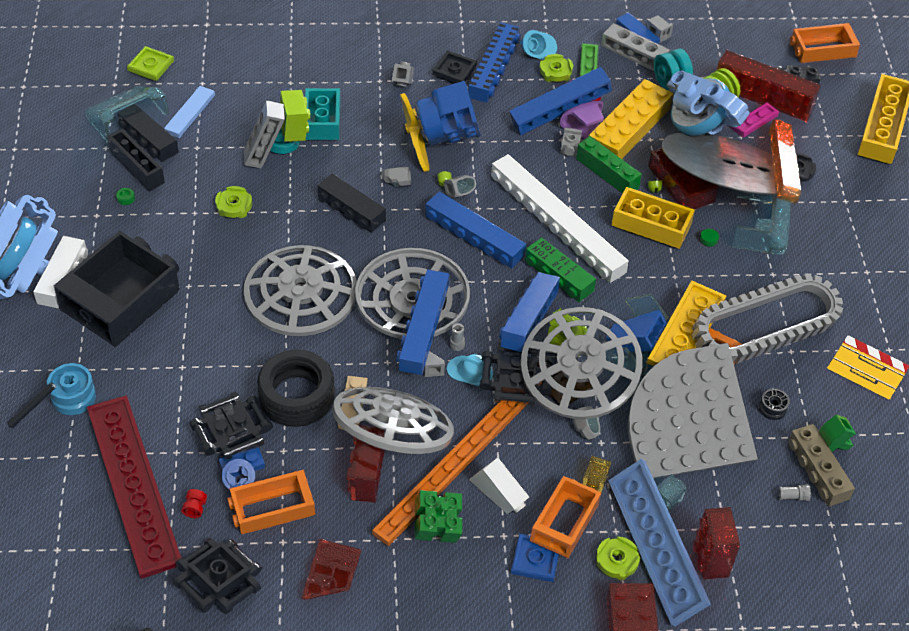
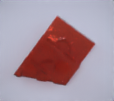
M320 539L302 599L307 600L350 591L362 550Z

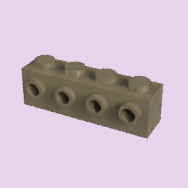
M811 424L793 430L788 441L789 447L797 455L800 465L807 471L810 481L817 487L821 499L825 500L828 507L850 500L855 487L815 425Z

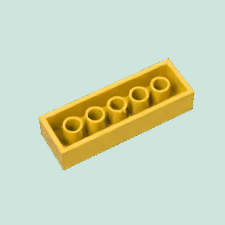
M881 74L858 155L892 164L909 107V81Z
M644 79L589 136L623 159L671 109L674 93Z

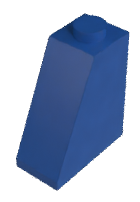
M660 310L623 321L636 336L641 351H652L667 325ZM617 323L613 324L610 329L617 338L628 336L626 331ZM606 336L607 341H611V339L608 336ZM633 343L622 345L623 352L635 351Z

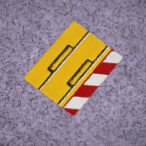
M847 336L827 368L890 399L908 370L909 365L851 336Z

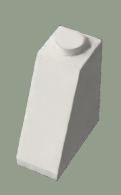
M496 458L469 479L507 514L513 510L517 513L526 506L524 501L529 496L499 458Z

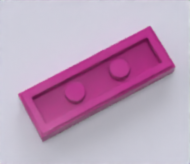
M765 103L752 111L741 126L731 127V129L744 138L776 118L779 111L770 104Z

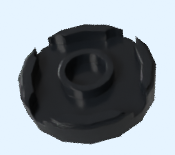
M792 153V155H786L782 160L794 172L797 182L808 181L815 175L816 164L805 154Z

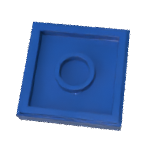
M519 533L511 574L554 582L559 554L531 542L530 535Z

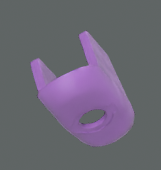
M591 101L566 110L560 119L561 127L582 130L581 139L585 140L598 127L597 123L604 119L601 113L603 102Z

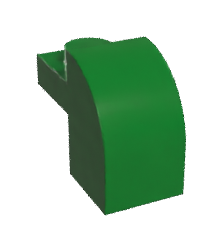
M835 415L819 430L820 435L831 452L837 448L849 450L854 446L850 438L856 432L846 417Z

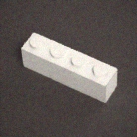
M67 236L62 237L34 290L37 304L59 308L53 285L87 258L88 249L84 240Z

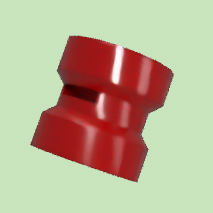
M190 489L187 491L186 502L183 504L181 512L190 518H200L203 513L202 506L207 501V495L203 491Z

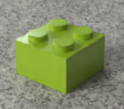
M302 90L281 91L280 104L284 106L285 116L281 126L284 142L306 140V133H309L307 120H310L307 98L303 97Z

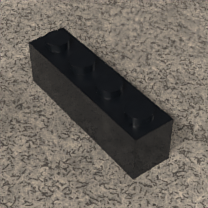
M135 103L118 112V125L120 128L126 130L154 158L164 162L179 153L177 140Z
M123 128L107 136L110 151L149 191L165 183L162 167Z
M333 173L317 185L318 198L322 202H326L334 210L341 212L349 220H353L370 233L386 221V208Z

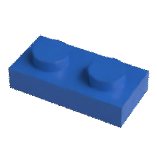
M259 447L235 454L229 460H225V458L219 459L222 471L224 466L234 459L248 461L255 471L265 468ZM239 466V470L236 473H230L229 475L233 477L243 475L241 474V467Z

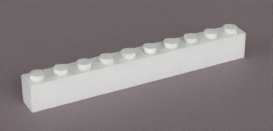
M509 154L492 163V178L498 181L506 191H509L518 202H521L529 212H532L540 222L549 227L552 233L556 234L566 245L570 246L602 278L611 283L627 273L629 261Z

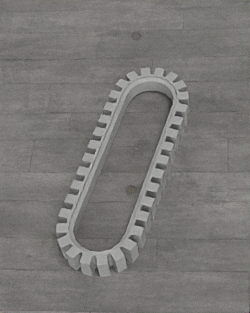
M804 274L803 277L797 275L793 279L789 278L784 282L780 281L775 285H768L765 289L762 287L756 292L751 291L747 295L742 294L738 298H730L728 302L724 300L719 305L716 303L706 308L693 324L692 339L698 340L695 343L696 348L719 345L709 333L710 323L798 292H812L822 299L826 306L825 315L742 345L730 347L732 360L738 364L744 359L746 361L753 356H760L763 352L765 354L772 349L776 350L781 346L784 347L790 343L798 342L799 339L803 340L808 336H814L818 332L819 334L825 332L842 314L843 308L841 306L843 301L842 298L837 297L840 293L836 288L829 289L832 284L828 280L823 284L821 283L822 277L815 275L812 279L811 274Z

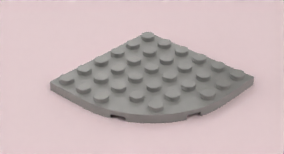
M728 343L689 349L670 355L656 364L637 386L630 403L628 415L629 441L634 463L640 459L645 460L653 479L746 463L758 459Z

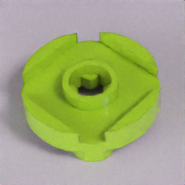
M550 54L545 57V60H541L540 73L546 82L570 80L573 72V63L569 58L566 60L563 58V55Z
M227 187L226 191L222 193L220 191L215 198L216 208L220 216L244 218L252 208V196L243 187Z
M617 537L610 540L608 538L598 547L596 565L604 574L618 580H625L637 570L640 555L637 552L636 545L629 539ZM618 554L622 555V558H621L622 560H621V561L615 560L614 557H613V555H615V556H618Z

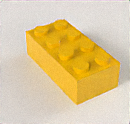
M626 187L614 210L611 226L680 249L692 225L695 210Z

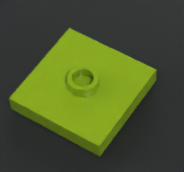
M145 46L130 62L127 69L130 72L157 81L174 62V56Z

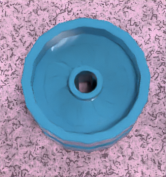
M69 363L55 368L50 373L47 385L50 382L56 385V389L50 393V399L58 412L65 415H78L87 411V407L94 404L96 390L92 375L86 367L81 364Z

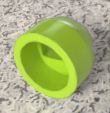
M446 171L440 172L437 175L439 184L444 187L445 180L452 178L451 173Z
M662 180L648 181L649 190L654 193L656 188L657 193L660 192Z

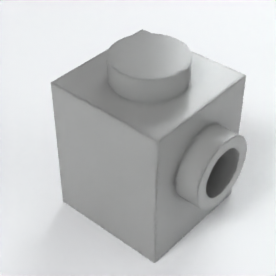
M401 61L400 64H395L392 81H396L397 85L405 87L407 84H412L414 67L410 66L411 63Z

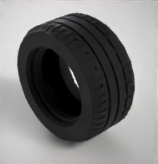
M293 349L278 353L270 358L259 372L257 385L261 408L271 420L279 424L300 427L315 423L330 411L334 403L335 384L333 371L324 358L313 352ZM289 378H307L317 385L316 390L311 395L299 399L285 398L276 392L277 386Z

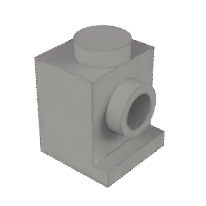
M657 15L648 20L647 28L659 37L660 42L671 37L673 24H668Z
M564 129L560 154L577 156V148L581 141L582 130Z

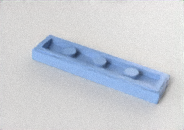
M199 86L164 129L172 136L180 138L213 99L215 91Z

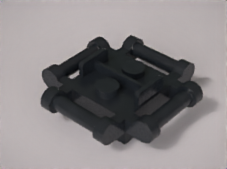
M498 342V354L484 351L481 358L483 361V371L479 384L480 389L495 391L494 402L502 400L527 402L529 405H535V399L527 389L523 379L521 356L504 355V352H522L501 347V342ZM529 348L527 354H531V357L527 356V367L530 378L536 375L537 367H540L539 357H537L538 350ZM545 356L547 368L553 365V358L550 356ZM491 363H497L496 382L490 380ZM545 379L541 385H534L542 395H549L552 392V387Z
M237 391L208 405L202 404L198 406L202 419L195 418L189 423L192 431L196 432L203 445L202 450L204 454L210 456L220 452L225 460H229L233 455L252 447L265 445L261 434L269 432L273 428L272 422L266 418L259 406L258 398L250 396L246 401L241 402ZM248 410H253L260 425L255 426L247 412ZM203 428H207V430H208L209 434L211 435V437H212L214 443H210V441H209L207 435L205 434Z
M209 538L204 542L203 546L187 557L180 558L175 562L179 571L183 573L176 577L173 584L178 589H182L197 603L198 609L202 613L207 612L212 605L217 603L224 614H228L243 599L261 590L259 582L254 577L261 572L262 566L257 562L254 563L237 547L238 544L234 540H229L224 544L223 542L217 543L212 538ZM192 579L208 597L203 598L187 581ZM243 583L247 584V586H246L244 589H242V590L239 591L237 594H235L234 596H232L230 599L227 600L228 597H230L231 595H233L235 592H237V591L240 589V585H241V584H243Z

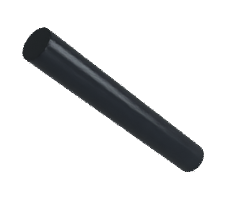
M50 382L8 421V425L14 428L56 389V385Z

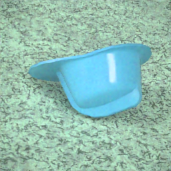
M537 30L528 31L524 35L523 40L520 41L523 51L527 55L545 60L547 55L556 54L557 51L555 39L551 35Z
M472 354L451 359L447 365L448 375L457 381L479 386L483 371L482 356ZM491 368V371H490V380H491L492 377H493L492 368Z

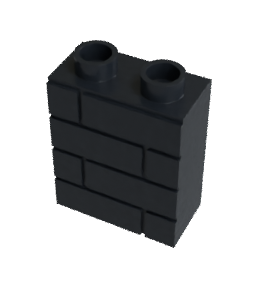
M119 231L53 286L59 308L62 312L74 318L112 346L117 347L130 333L134 332L147 318L151 317L163 304L178 293V290H180L177 277L179 266L171 256L167 254L159 256L154 253L143 238L137 236L132 239L122 231Z

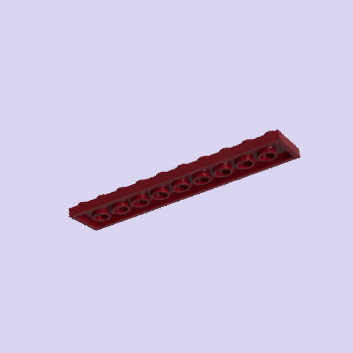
M127 395L88 406V413L140 578L143 579L176 568L175 562L181 558Z

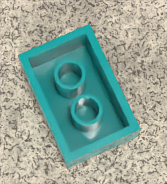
M305 88L307 109H310V120H307L309 133H306V140H339L340 88Z

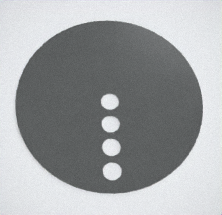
M680 132L668 135L662 142L663 152L673 163L692 175L719 186L755 194H781L789 192L797 184L796 175L784 162L764 150L732 138L709 133L689 136ZM723 160H730L735 164H728ZM740 164L750 165L752 168H746ZM758 167L765 168L769 172H763L759 170ZM775 171L782 172L787 176L778 175L775 173Z

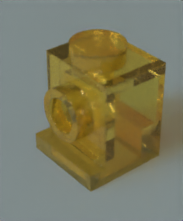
M591 456L584 475L583 485L594 488L602 493L609 475L611 462Z

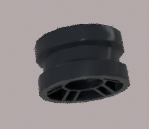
M768 389L762 395L759 410L767 419H782L790 404L789 397L782 390Z

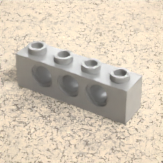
M614 23L603 33L602 47L653 71L656 55L669 53L670 51Z
M271 101L265 102L244 148V163L246 166L262 169L285 120L283 104Z

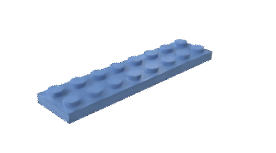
M640 459L608 481L671 625L677 626L710 606L711 603L646 461Z

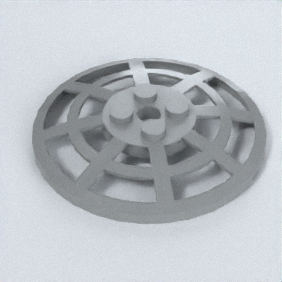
M309 245L289 246L267 254L252 267L244 284L245 304L253 318L271 331L289 336L315 335L335 327L350 314L356 302L357 280L349 264L332 251ZM304 251L303 254L289 255L281 259L277 257L288 252ZM311 253H321L337 261L329 263L323 258L311 255ZM292 259H301L300 265L290 267L285 263ZM309 259L320 262L324 266L318 269L308 266ZM268 260L273 262L266 269L262 278L251 279L255 271ZM277 266L283 270L279 277H268ZM344 266L347 269L351 278L352 288L340 285V278L336 268ZM331 271L334 283L323 281L322 274ZM300 282L305 283V285L299 286L296 284ZM266 284H277L278 292L270 297ZM252 285H260L261 294L265 300L258 308L254 306L250 297L249 287ZM323 288L333 290L326 301L323 302L319 297ZM339 292L350 295L346 305L334 316L328 307L335 301ZM283 298L287 302L292 303L291 309L283 307L276 302ZM313 301L316 305L313 308L299 310L300 304H307ZM271 307L280 313L290 315L289 326L273 322L262 315V313ZM321 311L327 319L315 325L297 326L298 316H308Z
M403 248L389 251L372 260L363 269L356 283V303L363 318L381 333L402 339L403 335H407L406 333L395 332L391 329L394 326L406 329V324L398 322L403 317L412 318L410 316L411 309L417 303L415 300L408 298L416 297V292L421 290V279L410 278L409 273L425 275L427 271L425 268L408 267L406 262L408 257L433 260L435 264L431 270L439 271L443 265L452 271L461 283L451 288L450 286L448 287L446 306L441 311L438 323L444 318L453 321L437 329L434 337L451 329L454 324L462 319L467 311L470 297L468 280L462 269L443 254L423 248ZM396 259L399 261L400 269L386 274L383 278H380L373 272L389 261ZM402 275L403 280L394 286L388 283L392 278ZM367 278L377 284L373 292V301H363L361 298L362 288ZM382 288L390 292V300L379 301V294ZM463 291L464 302L460 313L449 312L452 306V295ZM392 307L396 314L390 319L381 308ZM364 308H375L378 315L387 323L384 326L377 324L366 314Z
M588 307L569 308L546 317L531 331L522 351V375L526 387L534 399L550 412L572 419L597 418L618 409L634 393L642 373L641 348L631 329L614 315L603 310ZM572 313L595 314L592 321L577 320L567 323L563 315ZM604 316L619 324L628 336L617 338L611 330L600 324L602 317ZM553 319L556 320L559 327L550 332L544 342L532 341L540 328ZM588 326L589 328L586 335L575 336L570 327ZM598 329L605 333L611 341L601 344L594 338L596 330ZM563 331L567 340L561 346L549 344L559 332ZM630 343L634 345L636 353L635 373L623 368L624 352L622 345ZM529 348L540 350L539 365L541 372L530 378L527 367ZM613 348L617 349V365L606 361L605 351ZM546 351L557 354V364L549 368L546 367L545 363ZM578 355H585L587 360L578 362L576 357ZM604 369L614 372L605 384L600 385L597 377ZM561 371L568 378L566 388L558 384L551 376ZM620 375L632 380L623 394L611 403L608 402L604 392L616 383ZM545 379L553 389L563 394L560 406L546 399L534 385ZM590 381L593 388L587 391L574 390L576 382ZM597 396L601 405L599 408L589 410L568 409L571 397L588 398Z
M357 387L343 391L335 398L333 403V416L345 431L363 442L385 450L408 454L432 453L447 447L454 434L451 420L439 408L419 397L402 391L381 387ZM358 394L357 396H355V398H346L348 396ZM371 394L376 398L372 400L364 399L363 397ZM353 403L354 410L358 415L348 419L343 413L340 404ZM360 404H369L371 409L365 412ZM420 409H426L431 417L421 413ZM437 416H438L445 424H443V423H441L440 421H438ZM421 418L430 423L421 427L418 421ZM365 420L376 427L386 430L385 436L381 437L357 426L356 423ZM436 426L447 432L442 438L432 441L427 435V432L432 431ZM394 432L400 434H419L424 443H409L392 439Z

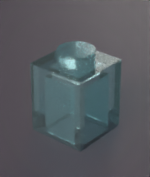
M672 474L657 486L668 512L684 499L687 490L685 484Z

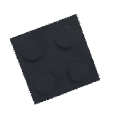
M447 50L432 70V75L453 83L466 81L476 68L477 61Z

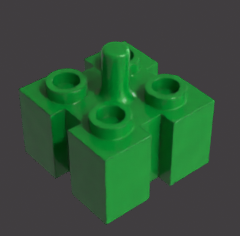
M420 490L415 499V515L419 516L415 522V540L432 541L434 536H440L441 542L456 543L462 535V518L458 517L462 511V494L445 492L443 497H437L436 491Z

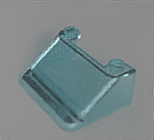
M136 86L89 107L85 112L86 118L108 142L107 136L110 135L108 124L114 120V112L148 97L166 116L169 114L166 94L157 87Z

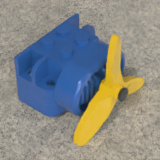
M465 81L438 88L431 92V97L418 100L416 106L419 120L415 108L412 109L406 94H400L407 123L402 124L405 134H411L413 145L424 172L429 171V162L421 132L422 129L431 146L446 141L456 143L460 139H466V137H481Z

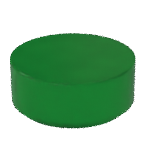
M130 188L118 190L116 193L117 202L121 205L133 203L135 200L134 191Z
M705 229L701 232L700 241L703 245L712 247L718 243L719 234L717 231Z

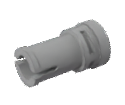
M460 323L452 326V336L450 337L449 345L454 351H460L465 347L464 326Z
M809 484L798 485L797 487H779L778 495L780 500L798 499L799 501H810L811 491Z

